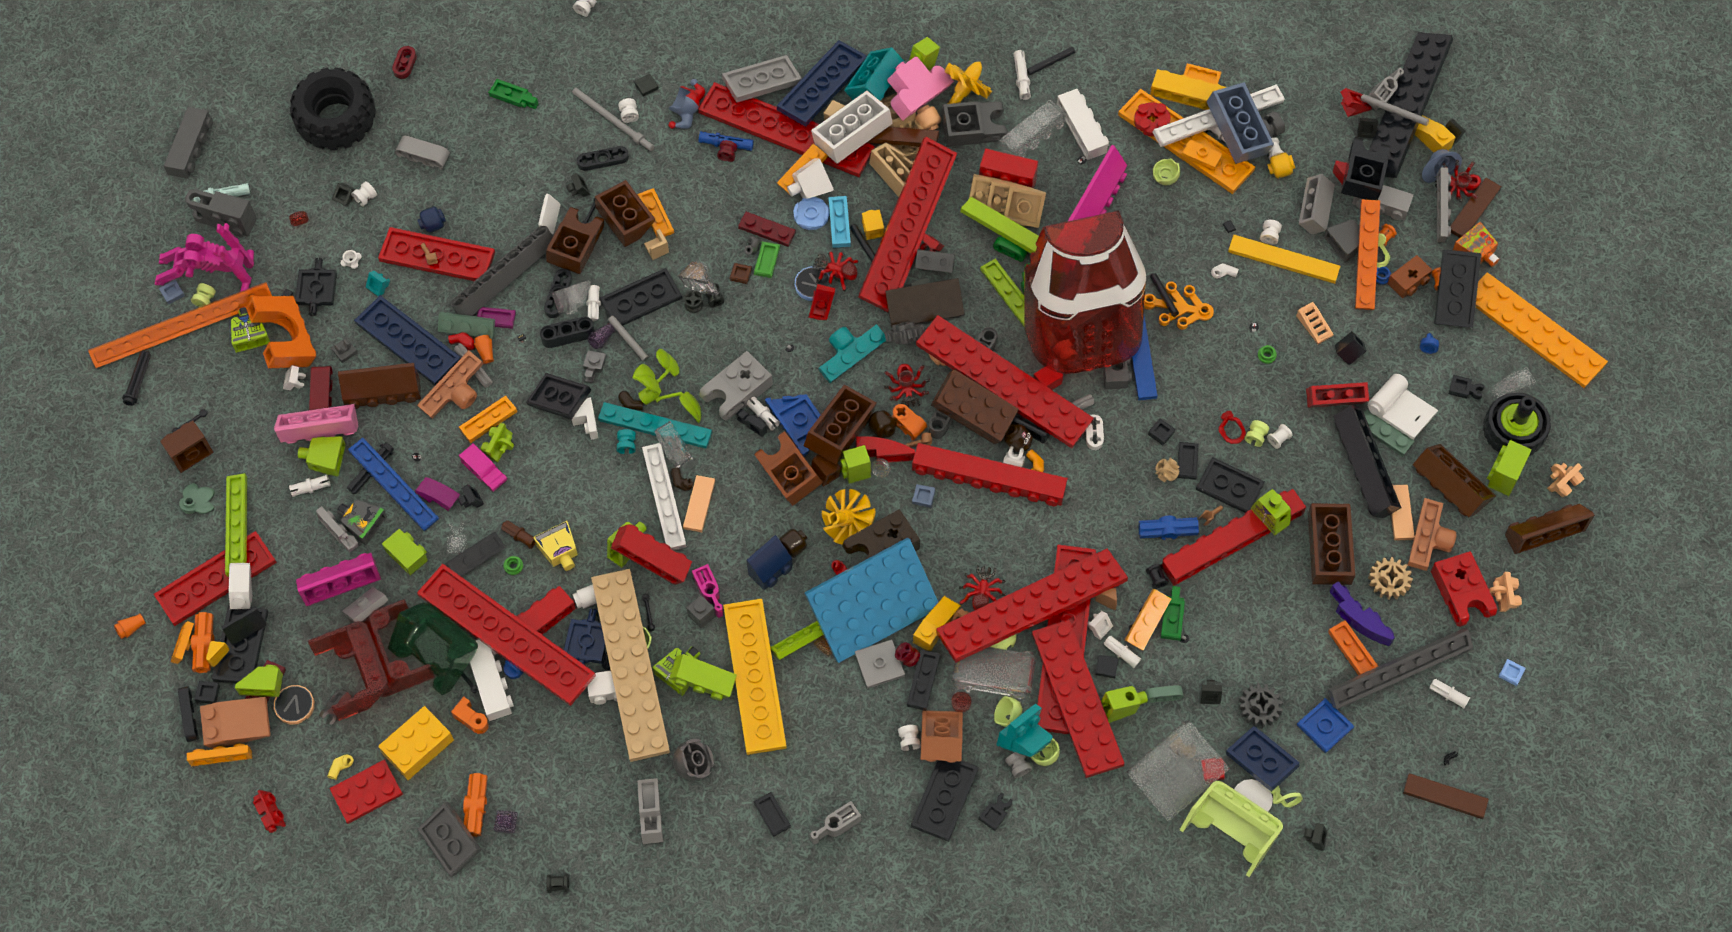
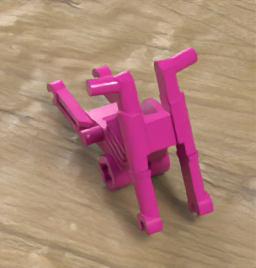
M227 223L224 224V227L221 224H217L216 231L227 242L226 244L231 247V250L227 251L224 246H219L218 244H210V241L204 242V238L201 235L189 234L187 235L185 248L176 247L160 254L159 264H168L171 261H174L172 269L156 275L155 285H164L181 277L185 271V276L191 278L193 277L194 269L201 268V270L205 269L206 272L210 271L209 273L215 270L233 272L242 282L241 292L249 289L252 278L246 272L243 264L246 268H253L254 251L251 249L246 251L239 240L230 232Z

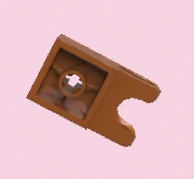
M784 431L777 437L781 447L776 454L767 455L760 449L754 455L784 497L793 506L820 486L823 481Z

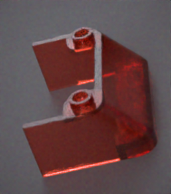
M405 599L373 611L355 633V638L373 687L381 697L393 695L435 678L430 664L410 671L405 661L396 660L389 663L378 630L385 628L393 620L411 614Z
M357 621L308 640V644L315 656L334 649L336 655L341 659H348L354 656L366 689L359 691L351 699L331 706L338 721L368 710L388 689L389 682L370 631L364 622Z

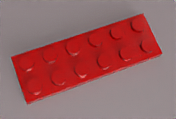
M389 227L378 259L379 262L475 281L491 267L496 252L495 249ZM422 243H425L430 253L436 252L438 263L431 265L427 263L425 252L421 247Z
M256 531L247 536V563H250L251 578L277 563ZM225 550L154 593L155 598L174 627L229 593V577L225 574Z

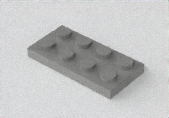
M787 55L722 73V80L736 102L795 86L802 79Z

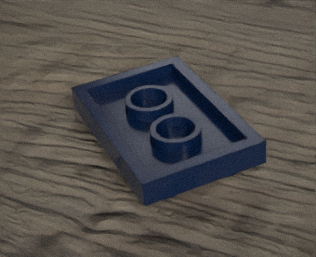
M1255 726L1226 750L1227 756L1271 792L1299 767L1300 763Z

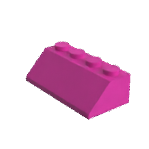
M364 553L352 560L341 561L338 565L324 567L313 574H304L301 578L296 579V583L302 600L306 606L379 581L381 577L372 553Z

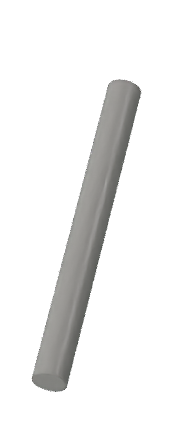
M1365 94L1361 96V101L1425 126L1429 123V119Z

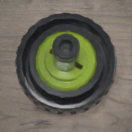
M1508 393L1497 398L1488 409L1483 422L1484 436L1488 444L1498 453L1503 445L1507 446L1509 441L1512 440L1532 449L1529 455L1531 456L1545 443L1550 432L1551 419L1547 409L1538 399L1524 393Z

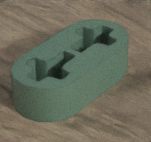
M1179 685L1154 687L1144 691L1148 698L1147 703L1174 701L1184 697L1182 686Z

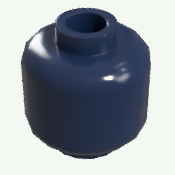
M435 206L421 211L420 219H417L421 230L425 229L428 233L442 229L444 222H446L441 208L438 209Z

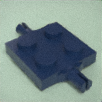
M592 608L589 609L588 619H571L564 646V651L583 665L589 662L602 664L606 649L601 623L595 621L598 611Z

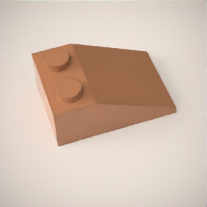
M266 697L223 701L200 706L204 746L211 749L218 746L229 747L271 736Z
M923 710L921 760L929 762L942 760L950 763L962 760L963 712Z

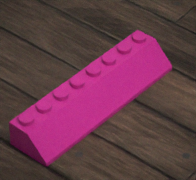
M1111 145L1054 245L1055 248L1064 253L1075 256L1083 255L1086 249L1084 245H1089L1092 239V231L1096 232L1100 224L1098 220H1103L1107 212L1105 208H1109L1114 199L1112 195H1117L1120 189L1119 183L1123 184L1126 179L1127 173H1125L1127 164L1114 145ZM1053 252V269L1059 272L1066 271L1068 275L1071 269L1074 270L1076 268L1078 260L1067 259Z

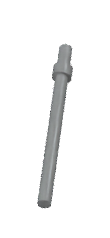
M578 88L573 89L572 93L633 138L635 143L641 144L649 151L654 149L655 146L647 141L640 132H635Z

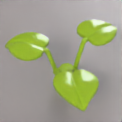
M658 349L656 357L661 366L666 369L665 372L656 380L651 368L646 364H641L633 374V379L646 386V388L638 393L640 400L645 405H648L654 400L659 402L663 399L680 396L679 400L682 405L700 423V405L689 392L686 391L684 394L677 392L660 396L661 389L658 383L669 372L676 377L679 374V366L670 354L663 349Z

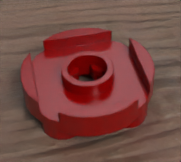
M1154 102L1140 104L1134 116V124L1137 130L1140 129L1144 135L1154 137V129L1170 124L1171 120L1166 105ZM1154 117L1156 119L1155 122H1151V119L1148 118Z

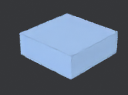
M1507 659L1498 677L1517 686L1526 668Z

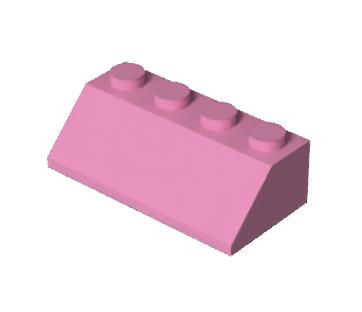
M355 405L281 414L277 417L274 430L280 442L288 444L302 439L311 441L312 438L334 437L337 434L352 435L358 430Z

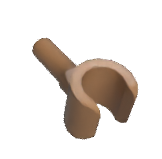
M422 243L421 247L425 252L427 263L429 265L438 263L436 252L430 253L425 243Z
M922 433L921 440L906 443V446L913 447L917 446L918 443L931 445V433Z
M1220 505L1213 511L1205 510L1198 519L1205 518L1207 521L1203 525L1206 526L1212 521L1215 514L1223 510V507Z

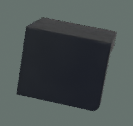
M1353 331L1335 344L1337 354L1348 365L1367 352L1364 342Z

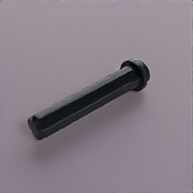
M142 350L140 352L126 394L122 396L123 403L128 406H133L138 401L137 395L151 357L149 351Z
M385 442L384 445H380L381 448L377 453L384 460L389 455H393L394 448L390 444ZM363 468L347 486V489L352 494H356L371 475Z

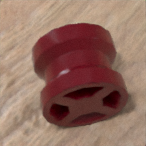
M728 140L721 141L719 145L720 150L717 153L718 159L733 162L735 160L734 153L738 148L736 143Z
M904 642L897 647L895 658L903 662L907 667H912L919 661L920 652L916 648H912L909 643Z

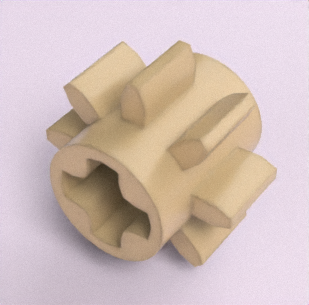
M1169 458L1168 461L1162 459L1156 465L1157 472L1155 474L1164 483L1166 480L1173 481L1179 475V466L1172 458Z

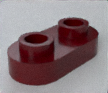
M403 46L399 49L392 67L395 77L404 79L411 74L417 58L413 47Z

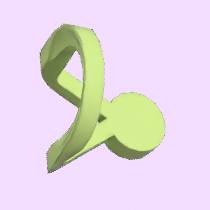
M1379 233L1378 247L1380 246L1385 254V260L1377 262V267H1384L1390 261V255L1384 246L1386 236L1382 233Z
M1279 786L1271 792L1274 804L1282 803L1283 806L1288 808L1299 804L1303 800L1300 793H1290L1282 796ZM1297 797L1295 800L1289 803H1286L1285 799Z

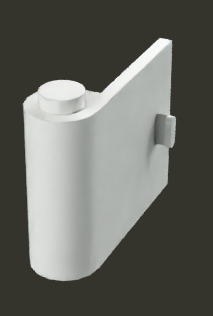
M1393 374L1368 402L1367 406L1373 415L1381 418L1414 440L1437 414L1438 410L1407 390L1408 381L1404 376Z

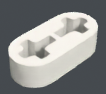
M1090 415L1094 417L1093 421L1097 425L1096 430H1093V425L1090 424L1085 431L1086 444L1091 450H1099L1103 446L1104 441L1103 421L1098 415ZM1093 435H1096L1097 444H1094L1092 441Z

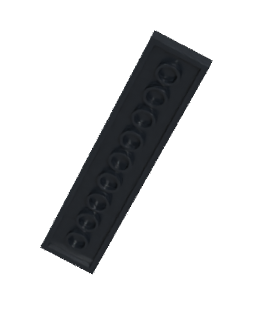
M1418 32L1403 67L1404 73L1398 79V87L1391 96L1389 104L1420 116L1423 115L1453 42L1452 35ZM1386 110L1369 151H1378L1381 144L1389 145L1390 151L1385 177L1397 178L1419 123Z

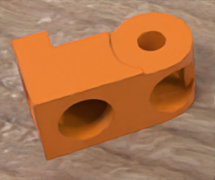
M463 697L451 711L453 718L474 733H485L489 728L486 716L472 710L471 702Z

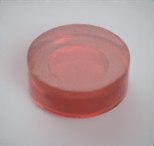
M298 211L289 216L292 226L305 224L309 220L305 211Z
M966 692L955 693L951 699L952 708L957 712L968 711L971 707V697Z

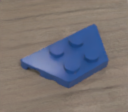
M806 394L795 397L782 396L783 399L771 400V398H766L765 403L775 418L780 421L784 431L803 456L806 457L810 449L804 447L808 431L820 417L818 410Z

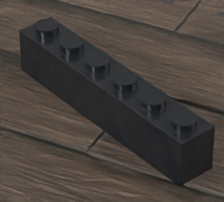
M1354 405L1348 406L1333 416L1336 422L1335 427L1340 432L1342 444L1349 455L1348 460L1353 465L1355 477L1362 488L1361 493L1368 503V511L1373 517L1385 518L1401 509V505L1362 408Z

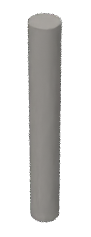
M611 316L608 319L610 324L641 360L645 361L649 358L614 316Z

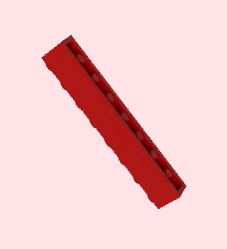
M921 443L917 445L912 462V471L919 475L929 474L939 480L946 478L956 484L967 483L977 489L984 487L994 493L1005 492L1016 498L1022 496L1032 502H1038L1039 500L1046 502L1049 506L1062 505L1068 480L1065 477Z
M1294 489L1288 492L1283 491L1279 494L1291 509L1290 522L1304 514L1306 506ZM1250 509L1243 517H1236L1223 528L1219 526L1214 529L1212 534L1199 537L1194 544L1183 546L1174 555L1170 553L1165 556L1162 561V570L1173 586L1271 533V531Z

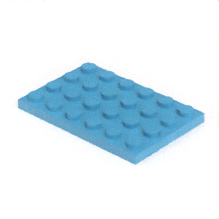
M909 538L892 545L804 593L838 663L854 655L855 651L867 648L928 615L939 603Z

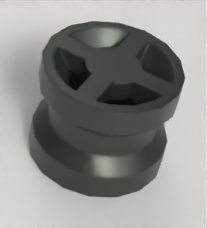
M693 290L685 294L684 303L686 310L691 313H697L703 308L702 295L698 291Z

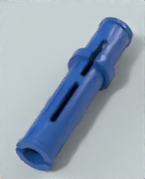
M700 131L699 143L712 144L714 147H718L721 141L728 140L736 143L737 149L752 151L754 140L724 136L717 132L713 134Z

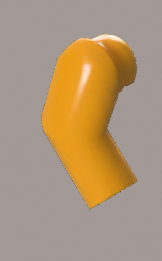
M1031 449L1026 454V457L1033 463L1031 470L1043 472L1044 460Z

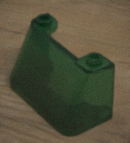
M424 602L399 613L388 645V649L397 657L405 658L413 655L437 676L433 681V688L441 695L452 690L475 656L478 648V643L432 604Z

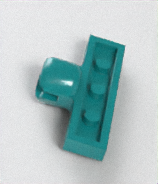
M877 324L858 338L854 337L847 327L839 328L829 338V342L835 348L837 354L820 366L818 370L831 383L886 341L885 334Z

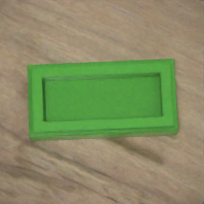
M762 241L754 275L772 278L780 244Z

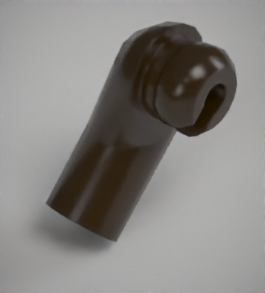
M627 391L619 393L618 399L623 407L643 410L642 401L633 400Z
M680 468L671 469L673 485L683 491H689L693 486V481L690 478H682Z

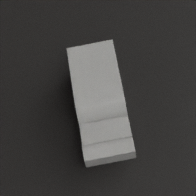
M1399 68L1379 82L1368 96L1387 102L1398 87L1396 79L1404 73V70ZM1369 104L1375 111L1379 109V107Z
M852 801L828 815L825 819L824 827L811 832L810 839L813 844L819 843V840L826 835L837 837L861 822V814ZM836 822L838 827L831 828L830 824Z

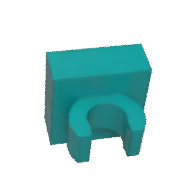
M376 271L369 272L366 288L378 297L382 296L385 288L389 286L390 279H385L382 273L378 274Z

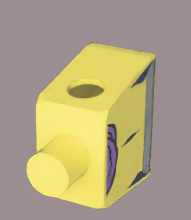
M567 521L534 537L536 546L553 567L562 564L565 571L575 567L572 558L578 554Z

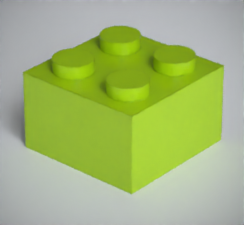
M1512 440L1509 441L1507 446L1503 445L1487 477L1490 480L1487 487L1509 496L1532 449Z

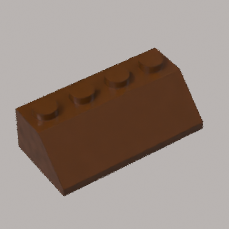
M414 363L338 371L344 405L354 404L355 409H358L360 406L377 407L379 404L385 403L395 405L397 402L403 401L413 403L421 399L420 378Z
M1441 444L1426 448L1412 464L1416 468V472L1426 477L1430 481V485L1436 490H1440L1444 494V498L1450 503H1454L1458 507V511L1464 516L1471 517L1476 515L1496 497L1487 486Z
M1569 504L1559 511L1551 510L1541 517L1533 516L1527 519L1526 522L1512 523L1508 526L1505 536L1514 554H1518L1586 531L1595 515L1581 504L1574 506Z

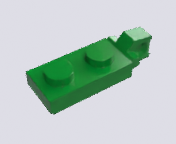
M496 79L488 92L490 97L518 107L525 108L528 106L536 110L539 105L537 98L533 97L527 89Z
M1173 586L1171 596H1168L1171 598V601L1163 613L1160 638L1180 641L1185 601L1184 598H1179L1180 587Z

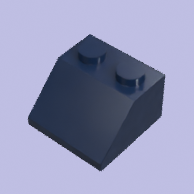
M776 535L746 560L748 575L763 590L768 587L772 588L778 582V578L782 574L787 575L793 566L792 557Z

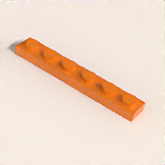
M1361 200L1355 309H1375L1380 218L1379 200Z

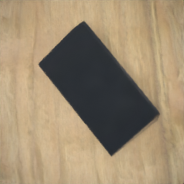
M1015 416L1011 425H1023L1032 434L1033 439L1043 444L1050 436L1049 433L1018 416Z
M253 607L221 628L230 643L234 645L262 629L267 624L257 607Z

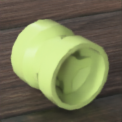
M200 283L196 289L197 293L193 295L191 302L198 307L210 304V299L214 297L216 291L213 287Z
M1254 420L1249 427L1250 431L1245 436V441L1251 444L1252 440H1256L1254 446L1261 447L1265 440L1264 436L1269 431V426L1264 422Z

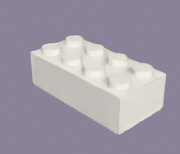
M865 91L812 129L811 132L815 145L834 162L839 163L893 123L890 109L870 92Z

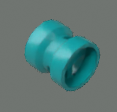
M629 429L619 430L617 432V440L619 441L616 449L617 452L625 454V449H629V454L635 453L636 445L634 441L636 440V432Z

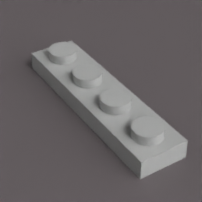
M1443 167L1437 173V242H1445L1451 235V226H1448V220L1451 217V209H1448V203L1451 200V192L1448 191L1451 175L1448 174V168Z

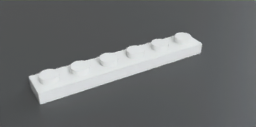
M661 443L642 447L665 543L671 547V550L685 548L687 546Z

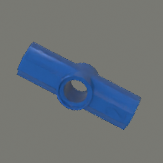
M1163 516L1159 520H1143L1138 523L1140 539L1161 537V539L1166 540L1165 538L1176 539L1178 536L1199 534L1197 517L1176 519L1175 516Z

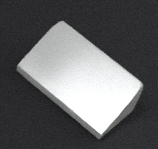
M546 194L538 226H547L553 235L561 204L550 194Z

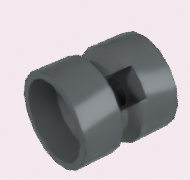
M1272 112L1266 115L1264 119L1262 118L1271 138L1285 132L1284 121L1277 112Z

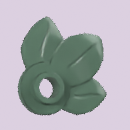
M195 483L188 485L183 490V498L179 502L180 509L186 514H193L195 512L205 514L214 510V506L209 501L214 496L215 490L210 487L198 488Z

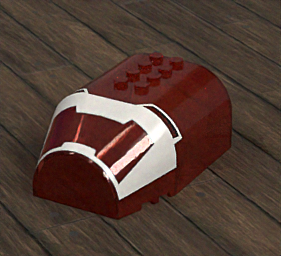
M1119 210L1044 226L1036 242L1037 249L1030 255L1031 262L1026 264L1024 269V330L1035 358L1044 367L1046 366L1052 371L1065 374L1109 367L1130 359L1139 350L1143 339L1146 271Z

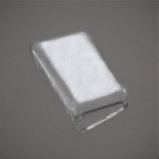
M988 647L954 663L950 692L960 694L962 689H966V692L970 693L972 689L1007 695L1011 698L1016 697L1020 700V704L1029 706L1037 658L1030 651L1017 652Z

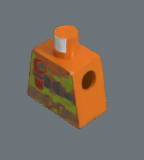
M1481 222L1458 239L1453 247L1455 251L1481 253L1480 264L1486 261L1493 267L1500 260L1494 254L1498 243Z

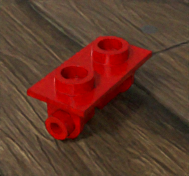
M258 790L259 794L253 797V804L259 815L266 812V815L261 818L265 829L269 833H273L277 830V826L285 827L284 815L276 806L275 796L271 792Z

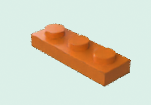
M1346 620L1328 630L1329 635L1358 675L1378 667Z

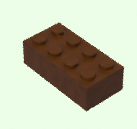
M955 369L948 373L931 403L932 407L993 444L1001 442L1019 410Z
M843 385L808 431L804 447L837 465L843 457V451L849 449L856 437H858L869 422L877 402Z
M1311 503L1308 511L1312 584L1333 585L1339 581L1341 585H1352L1355 578L1351 506L1350 504Z

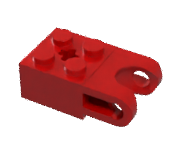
M1471 551L1434 563L1431 569L1432 576L1457 626H1464L1469 621L1470 616L1467 609L1469 607L1479 609L1486 618L1496 615V603Z

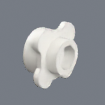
M353 250L345 251L341 265L356 269L358 261L362 256Z

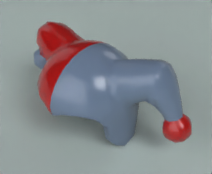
M696 79L690 81L691 86H694L696 90L680 86L673 105L669 107V110L681 117V122H669L668 126L670 129H688L692 126L693 114L698 110L700 100L705 95L704 87L699 85Z

